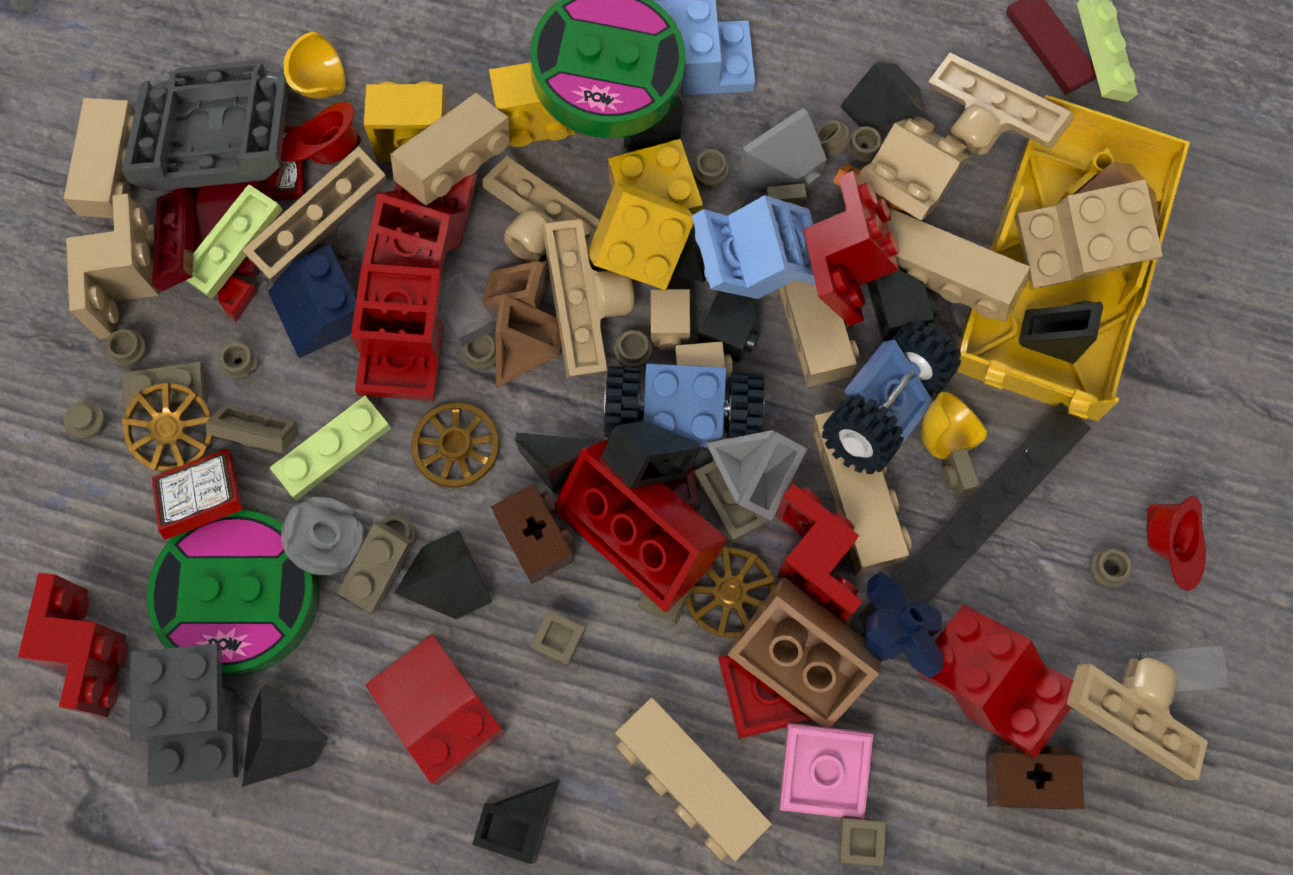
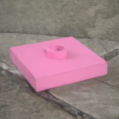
M787 723L779 809L782 811L864 820L873 734L865 731Z

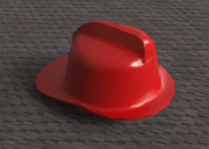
M338 102L330 105L314 118L285 135L283 138L281 160L283 162H296L310 158L318 164L326 165L336 163L345 158L361 141L359 134L352 124L355 114L353 106L347 102Z
M1194 496L1186 498L1181 504L1156 503L1150 505L1147 509V545L1153 553L1170 561L1175 583L1180 589L1185 591L1196 588L1201 581L1206 563V546L1202 527V505L1199 499Z

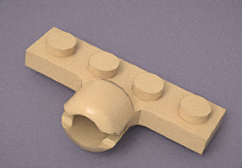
M950 52L928 81L931 89L965 106V110L951 127V134L967 145L965 148L967 151L981 156L988 153L1000 135L1007 130L1015 131L1051 150L1074 120L1071 111Z
M508 156L483 178L484 189L519 213L505 228L504 237L507 247L519 259L530 263L538 261L546 253L542 231L544 223L582 219L588 252L600 222L599 219ZM588 255L589 262L593 265V263H592V261H591V259H590V257H589V255Z
M582 219L544 223L542 231L567 378L605 373L607 365L600 321L603 318L627 315L633 309L634 289L631 278L612 271L597 272L592 270L589 264Z
M1146 657L1140 661L1132 658L1126 665L1120 684L1092 664L1077 666L1067 705L1185 780H1199L1208 741L1175 720L1170 714L1169 706L1173 703L1178 684L1176 670L1173 667L1152 658Z

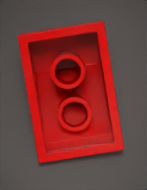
M433 634L365 684L399 739L431 784L439 786L505 734V731Z

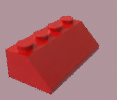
M608 440L582 448L554 504L557 514L664 612L669 611L711 568L727 538L663 482L629 488L601 458Z

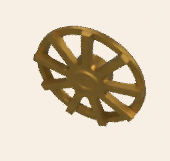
M161 383L138 392L128 405L124 417H122L121 424H123V435L127 450L139 462L153 470L167 472L201 459L212 440V435L206 434L204 442L186 434L187 427L206 424L212 415L201 396L192 389L180 384ZM171 390L188 395L176 411L171 410ZM162 391L163 410L161 412L157 411L146 397L155 392ZM196 401L205 417L185 420L182 416L183 413ZM140 403L153 417L151 421L133 418L134 412ZM131 425L149 428L151 432L137 442H134ZM181 439L199 448L198 452L188 460L184 459L178 445V441ZM153 440H157L158 443L151 460L139 448ZM167 444L170 445L177 464L160 463Z
M461 402L443 404L429 411L417 424L411 440L412 457L418 470L431 482L440 487L449 488L472 486L487 475L496 464L500 447L499 434L492 419L480 408ZM452 409V427L445 429L435 415ZM459 409L468 410L476 414L475 418L464 430L459 428ZM484 420L491 434L471 438L470 434ZM428 421L441 433L439 439L420 436L423 427ZM492 442L489 458L472 449L473 446ZM418 444L439 447V451L421 460ZM466 457H471L484 464V466L478 472L471 475L465 459ZM441 458H445L446 462L440 477L434 475L426 468ZM456 461L460 465L464 478L449 480L447 479L453 463Z
M722 547L717 558H723L724 576L719 577L710 568L705 574L714 581V587L693 586L686 605L694 621L708 633L723 638H738L744 629L725 631L729 612L735 610L745 628L749 619L742 605L747 603L758 608L762 604V601L748 596V592L768 586L770 594L775 588V580L766 564L754 553L738 548ZM730 556H737L747 560L736 576L732 575ZM753 564L756 565L765 578L745 583V576ZM692 594L712 595L714 600L697 612L693 604ZM720 606L722 607V614L717 629L706 623L702 618L714 608Z

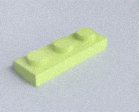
M1079 0L1077 7L1101 95L1104 98L1128 102L1136 97L1138 92L1134 81L1135 74L1130 67L1125 49L1126 42L1121 35L1117 21V10L1110 0Z
M248 184L193 253V277L186 280V282L213 299L246 257L242 250L271 225L283 209L280 205Z
M363 396L269 468L289 494L297 501L389 431L391 427L369 399Z

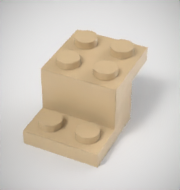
M917 116L914 119H903L894 123L872 163L863 167L858 177L863 183L869 182L874 192L917 219L923 220L935 210L956 174L964 168L972 154L965 151L967 145L963 141L949 134L946 138L933 132L935 126L931 122Z
M1146 179L1069 195L1056 206L1018 213L1014 216L1024 263L1030 266L1028 274L1030 290L1105 275L1118 267L1163 257Z
M128 193L112 196L114 231L66 238L69 311L99 339H106L115 332L114 323L119 321V312L115 302L159 296L158 289L152 285L155 224L148 220L143 207H138Z

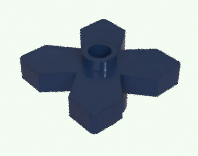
M881 571L876 573L867 582V596L877 609L866 618L864 643L868 651L881 661L895 659L902 653H905L911 666L931 679L943 670V653L932 639L934 635L942 630L941 613L924 600L909 604L896 581Z

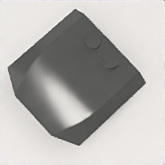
M255 61L184 67L168 72L170 80L155 86H151L149 80L141 83L122 172L127 182L150 191L196 188L266 180L280 167L290 88L286 82L284 68L279 67V73L265 70L263 63Z

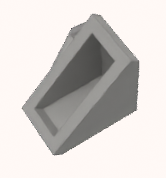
M773 430L706 443L735 503L772 521L781 499L786 493L808 448Z

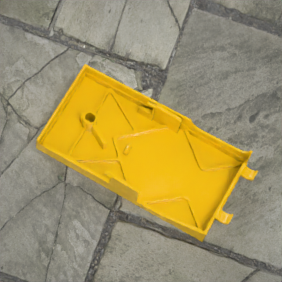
M1045 95L1044 99L1071 111L1074 120L1051 150L1029 138L1026 139L990 250L1025 264L1014 216L1018 213L1056 206L1066 196L1078 193L1112 162L1132 164L1155 192L1160 221L1155 222L1160 245H1162L1190 142ZM1158 259L1118 267L1105 275L1030 290L1027 279V284L1006 322L997 318H985L974 308L970 307L956 348L960 349L961 356L958 358L961 360V365L957 372L984 381L985 385L999 390L1003 388L1066 410L1068 414L1085 420L1089 418L1098 422L1119 401V398L1116 397V392L1137 318L1145 306ZM1085 300L1101 302L1103 305L1097 340L1074 364L1030 350L1018 343L1026 310L1064 306Z

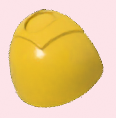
M309 32L298 38L291 48L288 49L283 62L286 82L293 91L312 99H324L343 93L346 86L344 67L337 51L326 37L318 32Z
M941 392L933 400L923 418L921 430L923 444L931 455L939 459H946L951 452L964 448L970 451L987 437V430L977 415L963 401L948 392Z

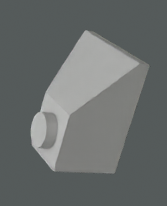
M804 107L742 147L737 184L741 189L766 192L767 187L805 183L806 191H810L822 181L827 158L809 113Z

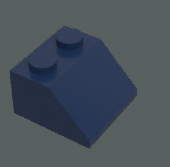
M330 244L294 260L268 293L297 356L301 358L351 335L356 297Z

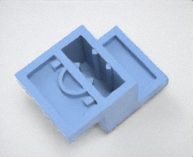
M716 0L654 1L672 17L684 41L683 96L755 90L749 20L718 22Z
M764 195L728 216L706 209L692 215L695 239L701 250L705 265L704 274L710 289L759 299L793 281L816 285L803 229L814 225L809 209Z

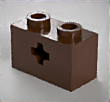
M532 484L491 506L497 522L531 585L574 562L570 550L576 548V545L566 526L558 529L552 515L556 514L557 510L547 492L539 494L535 485ZM534 525L539 530H542L543 537L539 540H536L530 533L529 528Z
M999 745V752L986 755L987 807L1059 810L1084 809L1082 756L1067 755L1066 747H1043L1041 754L1033 758L1013 745ZM1033 771L1035 774H1040L1041 782L1035 783V781L1027 780V772Z

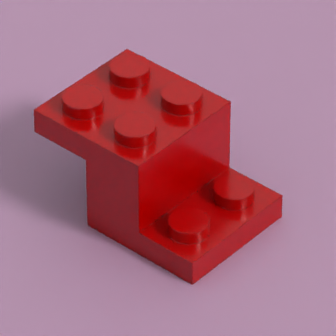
M854 171L838 177L846 211L803 229L818 297L849 326L864 321L861 306L865 305V299L860 286L898 271L899 268L895 255L900 253L898 242L894 234L889 232L887 222L891 221V214L886 202L883 199L878 200L869 182L863 183Z
M478 173L464 177L452 186L446 195L436 198L427 206L397 182L393 191L377 193L363 263L441 269L442 272L447 251L461 247Z
M361 264L351 339L360 353L355 392L358 396L435 401L444 327L438 313L442 283L441 269Z
M792 484L783 495L775 516L801 535L803 539L785 559L777 577L781 580L783 577L788 579L845 623L862 603V600L856 596L858 591L851 583L841 577H837L835 580L830 574L849 552L859 535L854 532L855 526L845 516L839 513L833 515L821 506L822 500L813 491L806 487L800 489L795 484Z
M38 572L18 658L54 669L67 670L59 708L93 716L108 717L110 708L114 707L118 698L119 687L116 680L119 667L125 663L127 658L128 645L125 641L127 635L95 622L81 621V619L85 618L89 608L88 589L58 575Z
M963 604L935 640V643L943 653V670L931 679L919 671L917 673L922 678L951 694L966 718L1036 758L1072 708L1067 705V700L1073 680L1044 665L1032 640Z

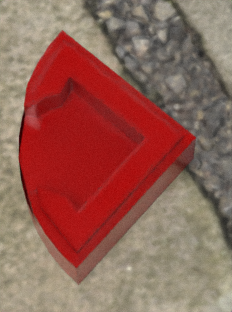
M232 274L218 291V299L228 316L237 322L257 293V289L254 285Z

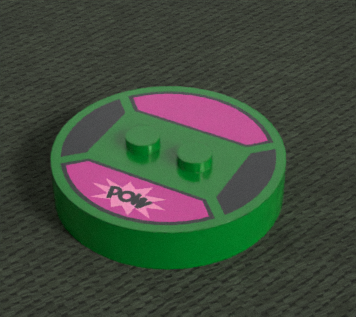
M559 0L547 10L535 28L531 42V77L534 90L549 114L561 124L576 132L599 138H619L637 134L658 123L671 110L680 93L685 68L684 41L672 17L653 0Z
M241 510L174 536L167 542L152 567L147 586V611L150 623L156 636L165 648L217 643L222 646V676L238 677L255 674L276 665L299 646L311 628L316 616L319 603V578L316 574L298 568L287 557L281 544V527L283 524L267 515Z

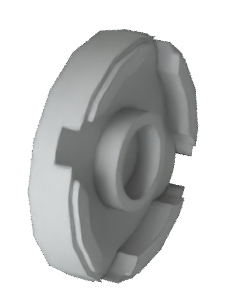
M316 496L307 499L299 505H295L289 511L281 527V544L287 557L298 568L312 574L329 576L342 572L353 564L364 543V529L360 520L357 522L356 518L352 515L353 511L346 504L333 498Z

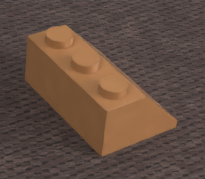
M785 577L758 607L728 652L729 657L821 727L830 728L880 674L882 662L868 651L863 636Z

